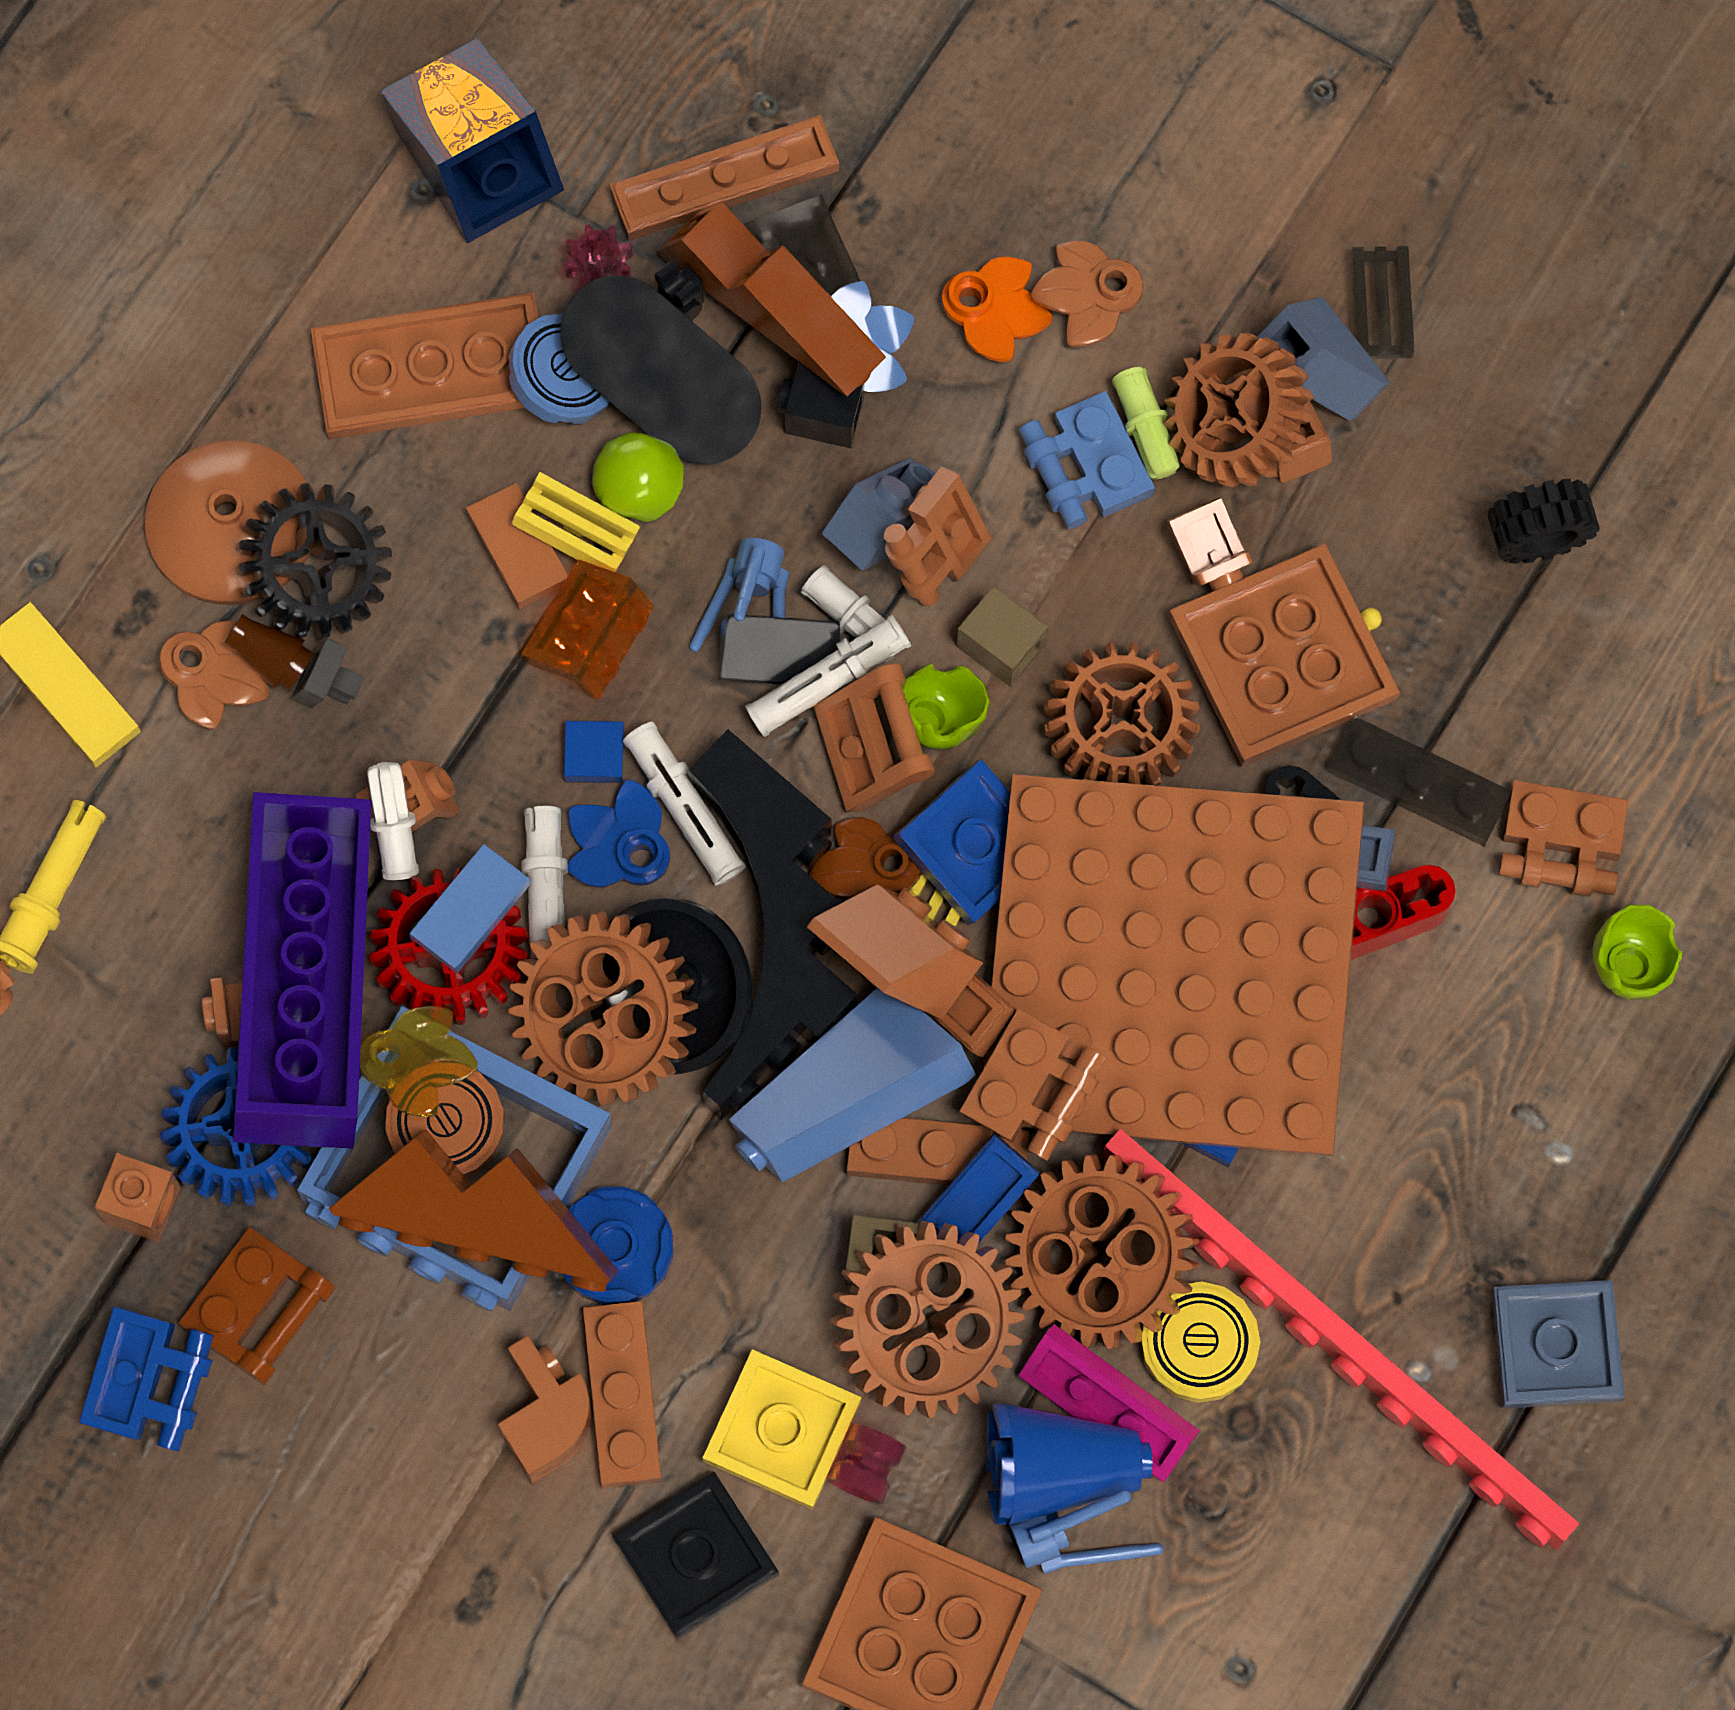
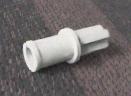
M826 565L816 570L802 587L801 594L808 597L835 622H840V633L847 631L856 639L885 621L881 615L869 606L871 599L867 595L860 598L829 571ZM896 655L892 656L891 658H889L888 660H886V661H884V662H888V661L892 660Z
M381 762L369 767L367 771L374 815L370 819V829L377 834L383 867V879H408L419 873L411 826L416 822V817L414 813L408 810L401 766L398 763Z

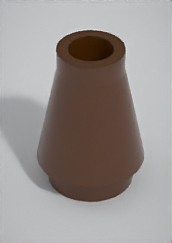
M243 614L224 641V644L234 649L273 688L278 684L288 691L297 682L314 652L303 646L304 639L253 621Z

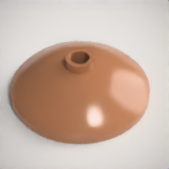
M226 440L205 444L187 452L174 461L160 476L153 487L146 506L145 535L155 564L173 586L203 602L219 605H239L263 599L260 592L252 597H244L242 589L255 582L253 575L241 576L236 573V566L246 561H252L251 556L243 555L236 550L237 543L248 539L256 541L254 537L246 532L243 526L250 518L264 522L258 513L257 507L263 501H268L278 508L276 493L284 488L292 493L297 501V489L301 484L307 483L306 480L287 458L257 443ZM224 502H232L237 505L235 511L230 515H220L216 511L219 505ZM299 517L284 522L279 528L272 543L271 557L281 556L285 552L294 551L297 540L296 532L301 530ZM310 553L305 555L303 558L298 559L294 563L304 562L305 564ZM275 574L282 588L293 579L284 576L277 577Z

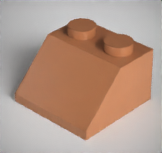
M877 884L814 917L807 926V928L883 993L939 1019L945 1016L983 964L981 960L966 949L971 941L966 934L943 919L939 925L927 916L932 909L931 905L905 887L897 894Z

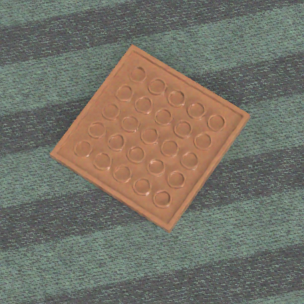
M1012 775L992 988L1015 1009H1021L1072 1039L1061 1060L1075 1066L1085 1046L1106 1057L1095 1077L1099 1080V1083L1092 1096H1084L1068 1124L1073 1127L1071 1133L1113 1137L1121 1128L1132 1139L1334 1157L1365 809L1364 802ZM1008 1025L985 1054L984 1067ZM1051 1076L1034 1106L1048 1113L1064 1083ZM1026 1122L1021 1128L1028 1130H1038L1035 1127L1027 1124Z

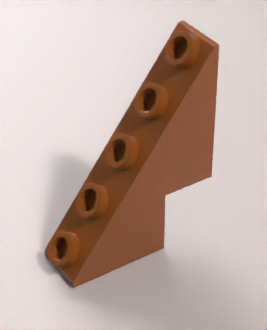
M722 201L695 213L656 251L667 263L673 259L678 264L679 272L688 265L703 280V290L846 397L856 387L865 384L870 378L871 372L886 358L883 352L784 245L767 251Z
M425 1130L329 1208L333 1215L340 1217L338 1224L351 1230L373 1232L374 1227L378 1226L398 1231L396 1239L406 1244L431 1247L432 1242L437 1241L456 1246L454 1254L468 1260L489 1262L491 1255L514 1261L512 1268L520 1273L547 1277L549 1270L572 1276L570 1282L572 1285L590 1291L605 1292L607 1283L619 1272L518 1148L471 1185L430 1133Z

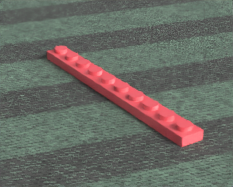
M1121 1128L1104 1147L1102 1156L1105 1162H1107L1110 1155L1121 1156L1123 1173L1127 1171L1133 1162L1145 1163L1142 1179L1144 1182L1155 1174H1162L1165 1176V1180L1159 1193L1162 1196L1173 1192L1181 1193V1199L1172 1210L1175 1215H1193L1194 1219L1182 1228L1192 1237L1199 1238V1244L1194 1247L1204 1260L1218 1270H1222L1226 1265L1243 1280L1240 1288L1254 1303L1263 1309H1267L1272 1305L1289 1320L1285 1327L1299 1342L1311 1349L1317 1344L1335 1359L1331 1363V1367L1343 1380L1355 1388L1363 1384L1379 1397L1380 1400L1377 1402V1407L1387 1418L1403 1428L1409 1423L1426 1438L1422 1444L1437 1461L1447 1467H1451L1455 1463L1473 1478L1469 1482V1486L1481 1499L1493 1507H1497L1502 1503L1519 1518L1515 1525L1531 1542L1539 1547H1544L1548 1543L1555 1550L1563 1544L1580 1524Z

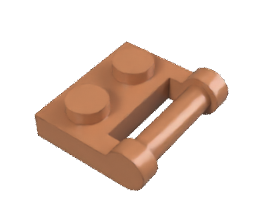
M889 664L879 667L814 706L846 812H863L908 785L924 781L935 774L930 755L923 754L902 686L906 684V679L901 664ZM881 695L901 762L894 765L874 702V698Z

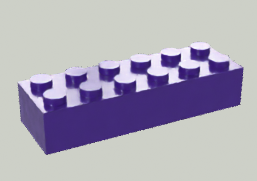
M253 792L233 1142L354 1148L358 1118L371 799Z

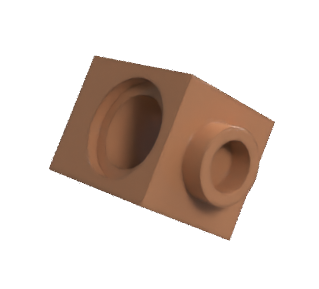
M116 1153L95 1205V1210L105 1224L160 1242L181 1187L173 1172Z

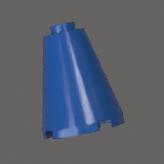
M1006 1403L991 1405L993 1411L988 1412L986 1428V1472H991L993 1488L999 1489L987 1491L991 1518L994 1525H1010L1084 1506L1122 1491L1134 1493L1140 1490L1142 1479H1151L1153 1466L1151 1445L1149 1442H1141L1137 1430Z

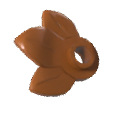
M859 817L847 819L835 825V835L840 847L825 853L812 867L809 874L832 896L848 900L877 884L899 894L904 887L911 889L919 881L922 871L895 841L894 835L888 836L876 821ZM900 855L903 857V862L899 869L895 871L884 870V862L889 856Z

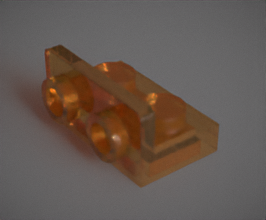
M578 559L521 655L531 666L574 681L587 696L599 699L609 682L616 676L622 660L637 635L645 628L648 617L653 610V603L632 578Z

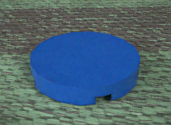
M601 1187L588 1193L586 1197L581 1198L568 1209L619 1271L607 1283L605 1292L590 1291L576 1287L570 1283L572 1276L563 1274L566 1282L584 1299L601 1305L636 1302L649 1296L665 1280L674 1257L673 1232L663 1211L646 1194L627 1187Z

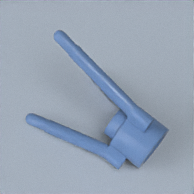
M745 538L740 542L736 558L728 559L724 577L690 643L689 648L692 652L700 650L734 584L740 591L733 615L736 621H742L745 618L752 596H766L769 589L773 590V617L785 618L786 587L790 572L781 568L784 550L779 545L761 538Z
M1122 1491L1108 1498L1106 1497L1060 1518L1058 1513H1053L1010 1524L1026 1569L1041 1564L1044 1574L1063 1567L1160 1555L1163 1553L1164 1547L1160 1543L1138 1544L1060 1554L1059 1550L1070 1546L1064 1530L1129 1502L1131 1494L1128 1491Z

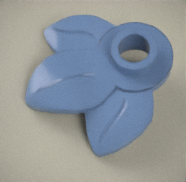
M864 281L851 283L838 289L832 295L834 301L886 356L871 372L870 378L865 383V391H888L905 383L907 380L906 374L899 362L891 354L897 351L907 339L914 324L915 318L913 315L894 306L879 305L871 307L869 289Z

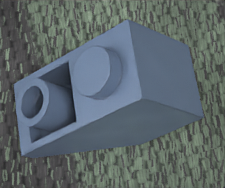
M1323 297L1288 304L1258 336L1259 339L1267 337L1276 341L1281 349L1292 352L1295 358H1297L1295 365L1304 369L1309 376L1302 387L1311 390L1315 397L1314 401L1349 421L1356 419L1391 383Z
M908 458L856 483L822 534L862 571L888 559L885 552L887 543L884 539L886 528L892 524H901L905 527L906 531L909 530L914 521L907 509L914 502V498L920 488L928 484L935 473L927 466L915 462L912 458Z

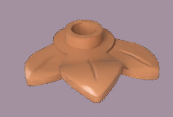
M1070 241L1059 244L1056 247V256L1060 267L1052 269L1040 278L1031 292V299L1045 308L1069 315L1066 332L1067 345L1069 347H1085L1096 344L1113 334L1118 323L1119 314L1132 310L1139 303L1143 293L1142 276L1131 263L1120 259H1109L1097 245L1090 242ZM1111 278L1121 279L1125 283V288L1120 291H1112L1107 288L1105 282Z
M215 622L201 634L194 632L177 633L164 643L159 653V668L164 678L177 688V700L181 712L190 721L206 729L215 730L223 714L224 705L249 706L265 701L269 696L267 682L234 649L224 644L236 622ZM183 651L193 652L198 657V666L190 668L183 665L179 659V653Z

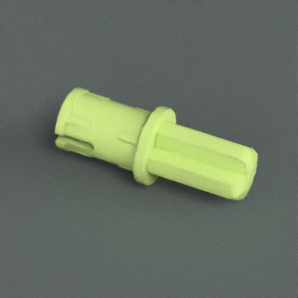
M1140 366L1126 369L1112 379V384L1116 388L1128 420L1125 429L1129 436H1134L1149 476L1153 480L1170 477L1176 473L1180 462L1175 449L1169 445L1171 438L1167 427L1163 424L1164 421L1169 419L1168 413L1159 408L1148 379L1147 369Z

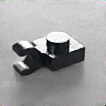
M672 259L654 274L658 286L657 291L693 321L701 312V304L704 303L703 280L688 265L679 272L678 264Z

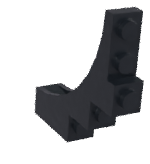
M729 729L689 769V780L704 803L722 821L744 857L759 898L764 943L762 972L751 1014L731 1055L703 1090L704 1105L720 1120L731 1109L738 1112L759 1093L761 1086L757 1081L772 1066L779 1071L794 1057L801 1046L797 1041L800 1036L810 1045H813L857 1006V993L813 956L816 951L823 956L832 948L807 928L814 917L841 904L801 869L804 864L809 869L812 868L829 851L832 846V842L828 839L831 836L832 819Z

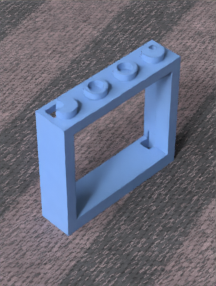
M402 1006L359 1080L358 1118L354 1147L409 1050L412 1049L437 1063L461 1064L480 1072L496 1089L497 1094L582 1137L553 1188L554 1193L568 1208L612 1129L610 1113ZM321 1147L297 1189L302 1202L308 1205L305 1214L331 1229H336L340 1217L333 1215L329 1208L341 1198L329 1191L353 1149ZM378 1226L374 1227L373 1232L357 1231L360 1234L356 1240L363 1246L385 1257H388L390 1251L393 1250L411 1259L409 1268L436 1284H440L443 1277L464 1287L461 1295L465 1299L488 1311H492L496 1304L511 1311L530 1275L514 1270L512 1262L501 1282L434 1246L419 1247L403 1243L396 1239L398 1231Z

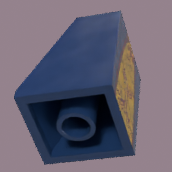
M478 38L380 91L396 132L467 243L564 191L536 111Z

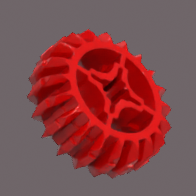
M461 868L456 870L453 876V880L462 871ZM435 869L431 875L433 885L424 887L421 879L418 876H413L409 880L413 892L411 896L408 897L398 889L393 890L390 896L394 905L398 908L397 911L389 908H379L377 912L378 920L388 928L371 930V942L382 948L370 953V961L372 966L384 968L376 976L380 988L395 986L390 994V1000L395 1006L402 1005L411 999L409 1010L421 1016L427 1007H431L432 1022L441 1025L445 1018V1011H453L456 1023L463 1025L467 1019L464 1009L474 1006L477 1015L480 1018H485L489 1015L485 1001L486 998L490 996L496 1003L501 1005L505 1004L508 1000L507 993L500 983L510 985L521 981L520 973L511 966H517L519 961L528 959L527 951L517 947L528 940V934L525 927L513 926L521 918L520 909L518 906H513L457 974L413 940L410 943L403 944L412 925L428 912L451 884L445 883L440 869ZM495 950L494 956L484 972L465 984L464 972L467 966L476 959L486 957V951ZM417 963L418 968L427 967L439 970L445 977L446 987H436L418 980L404 965Z

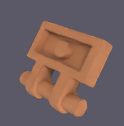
M943 466L939 468L928 484L920 488L914 498V502L907 509L914 521L909 530L906 531L905 527L901 524H892L884 532V539L887 543L885 552L891 564L896 569L902 570L901 581L904 588L911 597L917 598L923 606H931L938 601L940 593L937 588L946 576L960 581L992 539L960 475Z
M1514 780L1510 789L1503 841L1525 845L1524 856L1502 852L1498 875L1521 879L1520 885L1536 888L1539 887L1540 882L1572 888V894L1590 897L1592 891L1614 895L1618 872L1596 869V858L1618 861L1621 855L1629 800ZM1551 849L1577 854L1576 865L1544 860V850Z
M1018 1008L960 1112L1011 1142L1015 1141L1025 1122L1035 1127L1038 1131L1027 1150L1048 1161L1059 1141L1065 1143L1073 1127L1068 1124L1084 1096H1092L1099 1083V1080L1095 1077L1106 1057L1085 1046L1075 1066L1061 1060L1072 1039ZM1053 1076L1062 1081L1064 1085L1047 1113L1034 1105L1050 1077Z

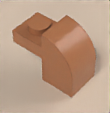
M526 1336L508 1347L512 1362L536 1400L498 1423V1427L505 1442L533 1485L565 1465L580 1451L590 1430L592 1411L587 1387L581 1373L559 1386L556 1380L564 1376L565 1373L547 1344L537 1350L529 1336Z

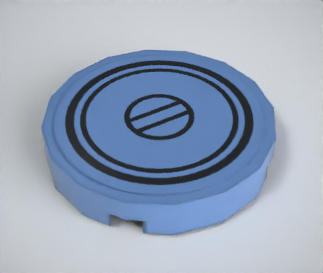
M563 314L542 316L525 326L509 350L508 361L510 360L509 368L511 373L508 377L511 389L524 408L544 421L555 424L559 421L573 422L571 425L584 424L601 414L610 401L585 381L568 362L561 344L560 329Z

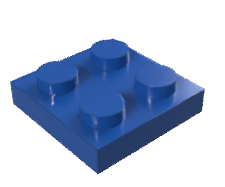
M982 759L974 762L893 836L895 841L967 925L975 923L1000 900L1011 795Z

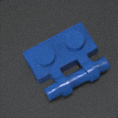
M113 1307L79 1423L131 1439L141 1440L147 1419H153L163 1422L157 1445L166 1449L180 1451L186 1429H193L197 1412L192 1410L201 1377L208 1378L213 1360L207 1357L214 1335L191 1329L185 1351L169 1347L175 1323L121 1307ZM163 1366L179 1370L169 1403L153 1399Z

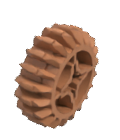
M1240 333L1239 337L1236 338L1227 334L1219 336L1217 346L1211 343H1200L1201 359L1197 360L1193 357L1183 358L1188 372L1185 377L1177 376L1171 378L1179 390L1176 397L1164 400L1167 407L1175 410V414L1163 422L1168 430L1176 433L1169 442V445L1176 452L1183 454L1180 462L1186 468L1197 471L1200 478L1211 483L1216 481L1230 488L1237 487L1239 482L1247 486H1258L1260 475L1267 478L1278 477L1277 461L1279 460L1286 464L1295 462L1289 450L1292 444L1301 445L1308 443L1303 434L1299 433L1301 424L1314 421L1311 413L1303 410V406L1315 398L1311 390L1302 387L1309 376L1304 369L1295 365L1297 358H1295L1292 352L1281 349L1278 342L1267 337L1259 339L1258 336L1251 333ZM1254 368L1248 376L1242 374L1235 382L1231 384L1225 383L1226 380L1236 373ZM1244 437H1253L1243 447L1234 451L1224 452L1230 444L1236 446Z
M1110 641L1105 645L1103 659H1099L1097 654L1088 648L1083 652L1082 656L1084 668L1071 661L1064 666V674L1067 680L1054 679L1050 691L1056 698L1046 700L1044 714L1053 719L1045 723L1044 734L1046 737L1058 739L1051 746V754L1054 758L1070 756L1064 768L1067 776L1075 775L1084 769L1086 771L1084 780L1097 781L1099 778L1106 782L1140 784V779H1144L1147 785L1161 786L1160 771L1172 777L1179 773L1180 765L1176 758L1190 759L1193 746L1188 740L1198 737L1200 725L1191 719L1198 715L1200 707L1197 701L1186 699L1192 692L1193 685L1190 680L1173 682L1179 671V666L1176 662L1169 663L1160 669L1157 667L1160 659V652L1157 649L1149 652L1145 660L1137 657L1139 649L1135 642L1128 645L1126 655H1117V648ZM1121 681L1134 683L1137 686L1131 690L1120 691L1107 683ZM1083 697L1091 703L1090 711L1099 721L1093 727L1092 735L1087 740L1081 735L1074 717L1075 708ZM1156 698L1164 707L1169 722V730L1161 742L1152 734L1154 727L1145 718V715L1150 712L1151 703ZM1133 712L1131 725L1124 720L1120 721L1117 725H1111L1112 714L1122 718L1127 713L1130 715ZM1123 747L1128 748L1137 756L1115 757L1106 753L1113 748Z

